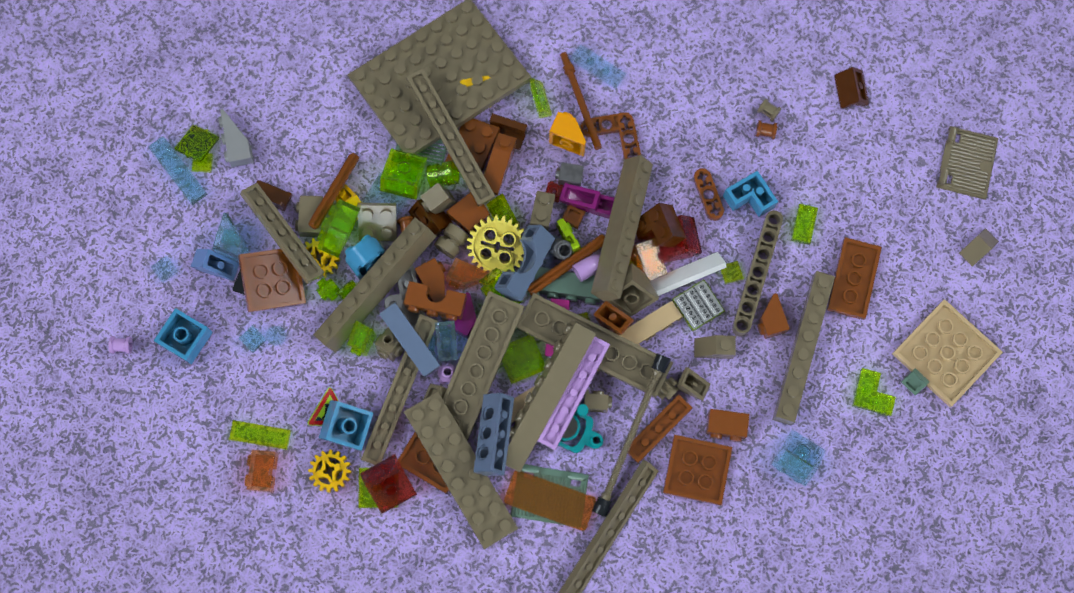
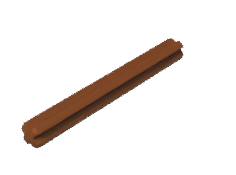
M355 153L349 154L310 219L308 225L312 229L320 227L359 161V156Z
M603 234L599 235L530 284L527 290L531 296L533 293H538L572 269V265L599 250L603 246L605 236Z

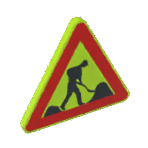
M329 387L325 391L307 422L309 426H322L330 400L339 401L332 388Z

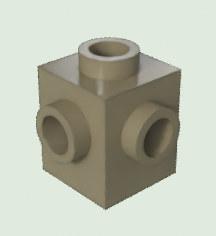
M389 327L375 341L377 354L385 360L388 358L394 362L404 351V348Z

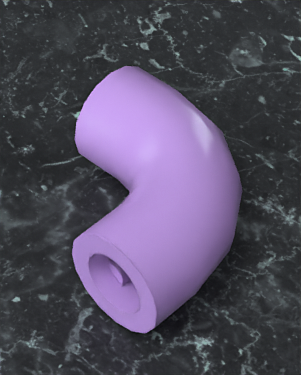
M600 254L591 255L572 265L575 275L581 282L596 274Z

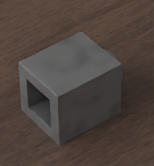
M562 162L561 168L556 170L555 179H558V185L564 186V183L581 187L584 166Z

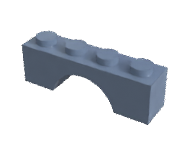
M528 225L520 240L524 251L523 262L520 268L515 272H502L494 287L503 297L511 301H522L530 284L534 281L538 269L542 266L543 260L555 240L542 225Z

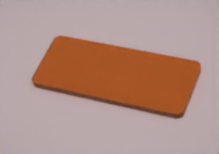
M514 471L504 502L518 509L580 531H585L596 499L590 495L528 473Z

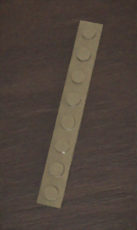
M422 68L406 76L477 205L480 207L495 199V194L424 69Z
M420 314L414 329L428 347L438 321ZM406 351L361 460L378 467L381 464L419 370Z
M642 460L558 593L583 592L658 473V470L648 461Z

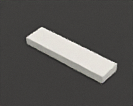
M716 252L649 281L658 296L722 270L727 266L721 255Z

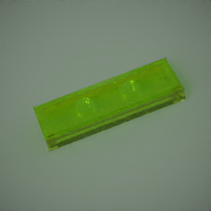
M233 420L229 440L287 450L291 430Z

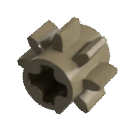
M672 377L666 378L657 396L662 400L665 397L670 400L679 390L676 387L678 382Z

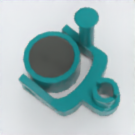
M580 404L577 407L558 446L570 452L579 453L584 446L598 449L603 445V437L592 431L594 421L592 417L586 415L589 411L587 405ZM578 416L585 420V430L577 445L571 447L563 442L571 441L578 435L580 431ZM593 438H597L599 443L595 444Z

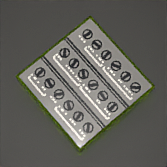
M705 280L700 281L671 300L692 332L725 312Z

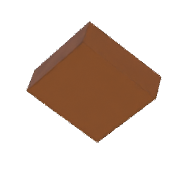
M568 205L562 218L566 223L569 222L571 227L578 229L586 212Z

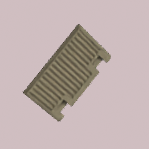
M949 126L948 139L945 143L939 172L940 177L936 188L986 200L998 138ZM956 134L961 135L959 143L955 142ZM948 175L952 176L951 184L946 183Z

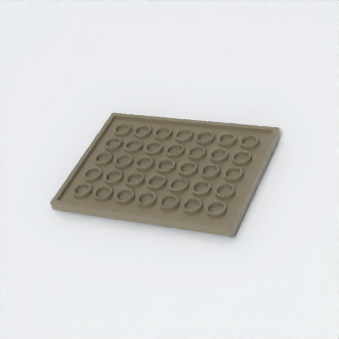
M472 0L463 1L347 74L350 81L408 160L440 140V137L406 76L422 68L424 69L457 128L532 81L530 74ZM482 76H489L491 78L483 81ZM472 78L473 85L466 87L460 81Z

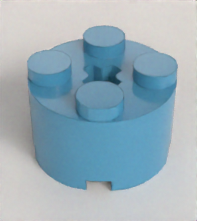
M366 235L355 246H350L346 249L345 261L358 279L361 280L384 254L385 249L376 238Z

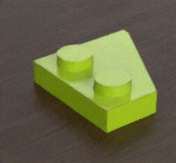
M563 218L557 220L556 227L562 239L571 244L572 254L581 249L579 241L574 237L569 222L566 223Z

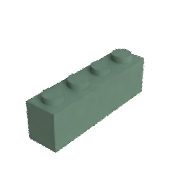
M540 267L534 281L551 269ZM568 271L536 293L537 295H547L549 299L563 297L566 300H570V302L583 300L588 305H596L601 300L591 294L594 275L581 282L574 272Z

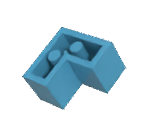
M758 170L725 189L723 194L732 211L749 202L758 217L774 209L778 203V200Z

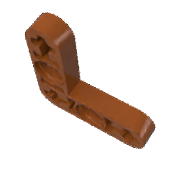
M623 112L591 118L594 126H596V122H599V131L595 127L597 135L619 133L624 160L631 158L627 157L630 155L629 148L633 147L634 155H641L635 123L631 114ZM623 118L630 120L627 125L628 130H625L624 123H620ZM583 121L580 126L582 134L590 137L588 130L584 129L586 124ZM604 121H609L612 127L604 129L601 124ZM626 135H631L634 141L626 143L623 138Z

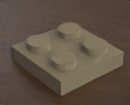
M358 203L359 241L366 235H370L378 241H395L397 239L396 203Z

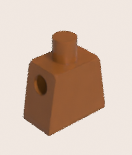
M471 192L446 211L447 216L469 235H471V230L476 231L475 224L481 226L480 220L483 219L487 222V217L490 216L484 204L480 207L477 205ZM487 230L485 235L487 236L492 230Z

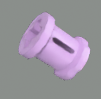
M111 336L109 339V352L111 354L115 352L131 354L132 337L116 338Z

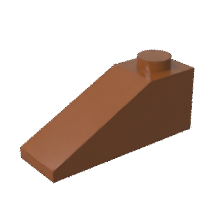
M501 133L497 136L484 174L493 193L497 196L513 158L517 138Z
M433 258L416 267L415 271L421 283L429 286V297L432 302L437 303L446 296L444 276L446 270L441 261L437 262ZM440 315V317L442 318V320L445 321V320H446V319H445L446 316H441V315Z

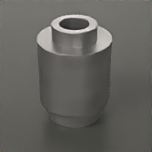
M556 238L549 250L553 256L559 259H566L572 254L571 244L561 238Z

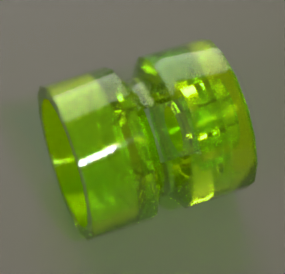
M453 160L442 162L441 165L436 163L426 167V176L430 187L437 183L443 186L445 184L450 186L459 183V171Z

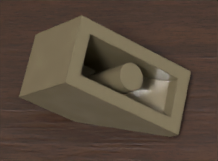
M440 183L435 184L420 196L423 200L421 204L424 209L434 214L447 210L457 203L450 191Z
M714 335L694 338V358L733 359L736 355V336Z

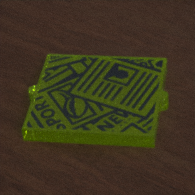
M193 124L176 145L175 150L186 155V158L190 157L201 163L217 143L219 137L208 132V129L204 130Z

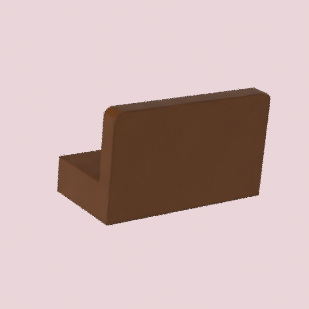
M851 67L834 75L841 109L853 105H869L863 70Z
M492 113L490 124L499 127L501 134L517 138L516 149L520 150L528 131L527 124Z
M257 180L256 183L259 184L274 206L285 211L291 200L292 193Z
M422 199L417 200L408 211L413 216V219L417 218L436 236L449 223L453 224L444 211L437 214L431 211L427 212L421 204L423 202Z

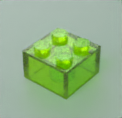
M391 148L380 177V191L417 200L427 170V157Z
M339 199L336 206L332 205L328 213L330 217H325L321 228L324 230L321 229L317 240L320 242L317 249L339 258L353 231L361 208Z

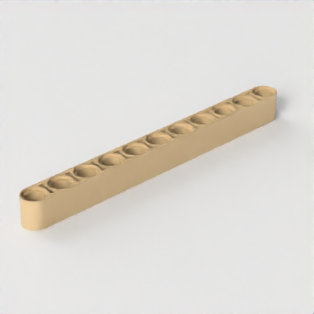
M673 301L628 327L619 336L640 345L644 340L648 341L656 336V333L660 330L664 331L672 326V323L676 320L680 321L683 316ZM535 386L514 398L511 423L516 422L515 417L518 411L524 408L526 404L525 398L529 392L532 393Z

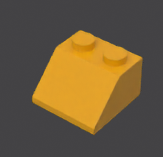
M558 111L549 131V144L584 157L586 140L576 118L570 113Z

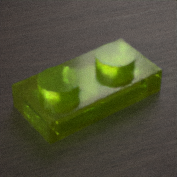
M804 204L798 205L791 241L810 245L818 211L817 207Z

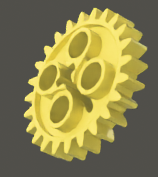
M496 214L494 220H492L488 216L487 222L483 219L480 220L481 226L478 224L474 225L477 231H470L473 237H468L467 241L472 244L467 245L466 248L472 249V251L468 253V256H474L471 263L478 262L476 269L483 267V274L489 270L490 276L497 272V276L500 277L502 271L508 272L510 269L512 272H515L514 266L520 268L519 260L523 261L524 257L522 256L524 254L523 246L520 242L524 228L518 230L519 222L513 225V218L506 221V216L504 215L499 220ZM487 230L494 231L495 238H487L485 232ZM510 234L514 237V241L507 243L504 240V236ZM481 241H485L490 244H496V242H500V246L502 247H500L499 250L495 249V245L482 244ZM504 247H513L514 251H511ZM485 248L489 249L491 251V256H483L481 250ZM501 253H507V254H509L510 260H509V261H503V260H501L500 254H501Z

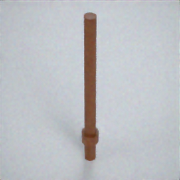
M562 52L560 57L564 65V73L569 78L595 150H599L602 148L576 79L574 65L570 63L567 52Z

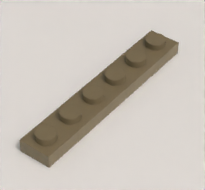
M255 183L242 190L240 193L242 198L306 284L323 276L324 271L259 184Z

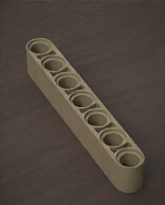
M770 211L762 224L732 324V332L739 337L745 336L753 323L783 222V216L779 211ZM769 218L776 219L777 224H771ZM763 236H770L772 238V241H765ZM758 253H765L767 259H761ZM753 270H759L762 276L756 277L753 274ZM752 287L757 293L751 295L747 289ZM748 305L751 308V312H744L742 306ZM737 323H743L746 326V330H739Z

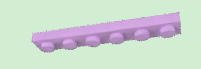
M594 337L538 439L540 443L554 450L557 449L610 344Z

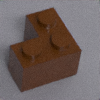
M658 203L640 216L636 233L638 239L652 241L656 238L659 246L673 248L687 238L673 205Z

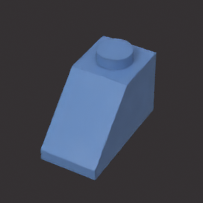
M196 249L190 267L207 274L234 281L239 263L209 249Z

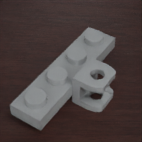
M412 264L397 282L400 294L385 298L384 307L387 309L396 303L413 328H415L419 315H425L423 311H419V313L410 312L403 304L409 281L417 283L414 265Z

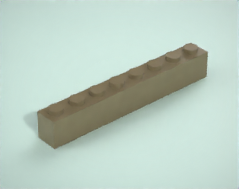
M642 155L625 159L591 290V294L604 302L620 299L653 167V164Z
M414 218L313 335L336 353L437 236L417 218Z
M816 271L812 276L772 420L787 425L795 423L835 276Z
M574 320L565 325L563 329L564 335L561 340L555 343L552 357L546 360L542 375H538L534 382L535 388L532 393L529 392L526 396L524 408L518 411L515 417L516 422L513 427H510L506 466L518 472H521L596 335L594 331Z

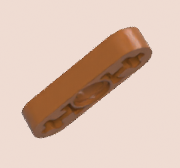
M700 168L695 172L693 180L707 217L710 220L717 221L723 216L724 208L710 172L707 169ZM700 173H702L703 176H707L705 178V183L707 186L703 187L702 179L698 180ZM710 190L713 192L714 197L706 199L703 192ZM715 200L717 202L714 203V207L716 210H720L718 216L710 213L713 209L710 203H713Z

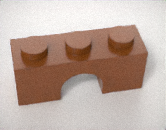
M409 281L403 303L408 308V311L419 313V311L427 312L426 315L431 317H438V315L446 316L445 319L456 322L457 319L462 320L467 301L465 293L447 290L445 298L435 303L428 299L430 291L428 285Z

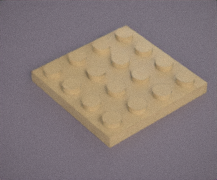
M944 299L901 343L892 355L910 371L916 368L930 381L926 386L947 406L952 407L1003 352Z

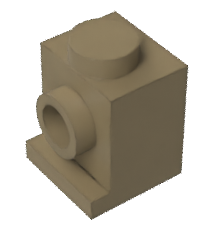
M587 390L584 395V404L587 405L588 412L607 413L608 408H612V396L604 394L603 391H593V394H589V390Z

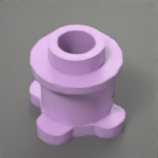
M445 363L440 366L438 376L441 384L450 383L456 366L451 363ZM450 371L451 374L449 376H446L445 372Z

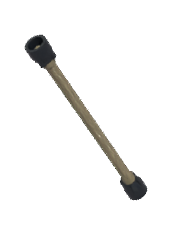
M657 353L654 358L652 379H650L649 386H647L646 393H644L643 400L639 405L638 412L626 437L627 440L623 444L624 447L621 449V454L618 456V461L615 463V468H613V473H611L612 475L609 478L610 480H608L609 482L604 493L602 492V495L598 496L592 511L596 514L607 517L612 502L610 499L614 489L613 486L617 482L616 479H618L619 472L622 470L621 467H623L624 460L627 458V453H629L628 451L644 416L643 413L647 409L646 406L650 402L649 399L652 397V392L655 390L658 378L661 377L662 373L666 372L671 359Z

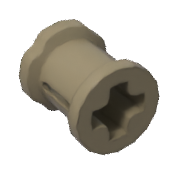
M766 98L757 112L763 113L773 122L782 108H777L768 102L769 99Z

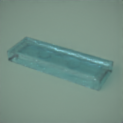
M581 44L570 58L571 61L614 89L618 87L626 76L625 72Z

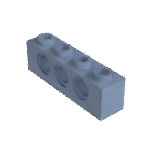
M503 393L484 394L474 473L485 476L505 475L514 397Z

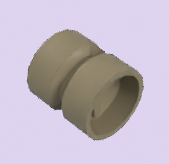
M449 223L443 231L444 236H439L434 246L449 258L454 259L460 251L459 246H464L469 236L458 226Z

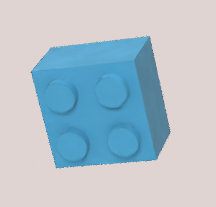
M175 308L154 339V342L192 365L213 332L205 325Z
M330 400L318 438L362 451L373 412Z

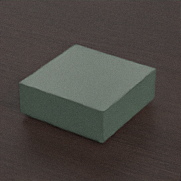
M916 368L901 381L915 396L930 382Z

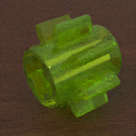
M322 278L316 283L319 287L316 289V292L324 301L329 298L332 302L338 297L336 292L339 290V287L331 278L327 281Z

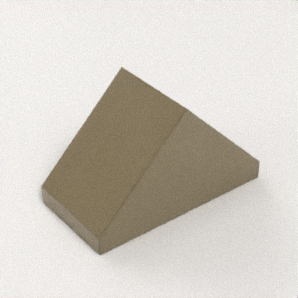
M985 228L959 254L973 267L999 241Z
M685 367L676 387L679 391L703 401L710 383L690 368Z

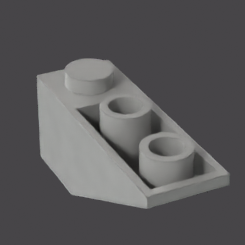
M221 109V116L218 117L220 127H223L224 134H221L223 145H226L227 150L224 151L225 161L229 162L231 167L254 163L251 144L226 112Z

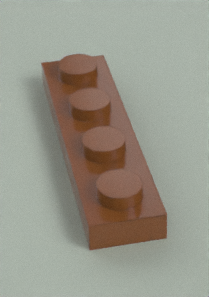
M678 394L633 440L627 454L638 464L692 410V407Z

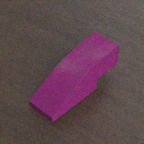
M564 183L559 201L585 212L610 219L615 198L602 195L600 191Z

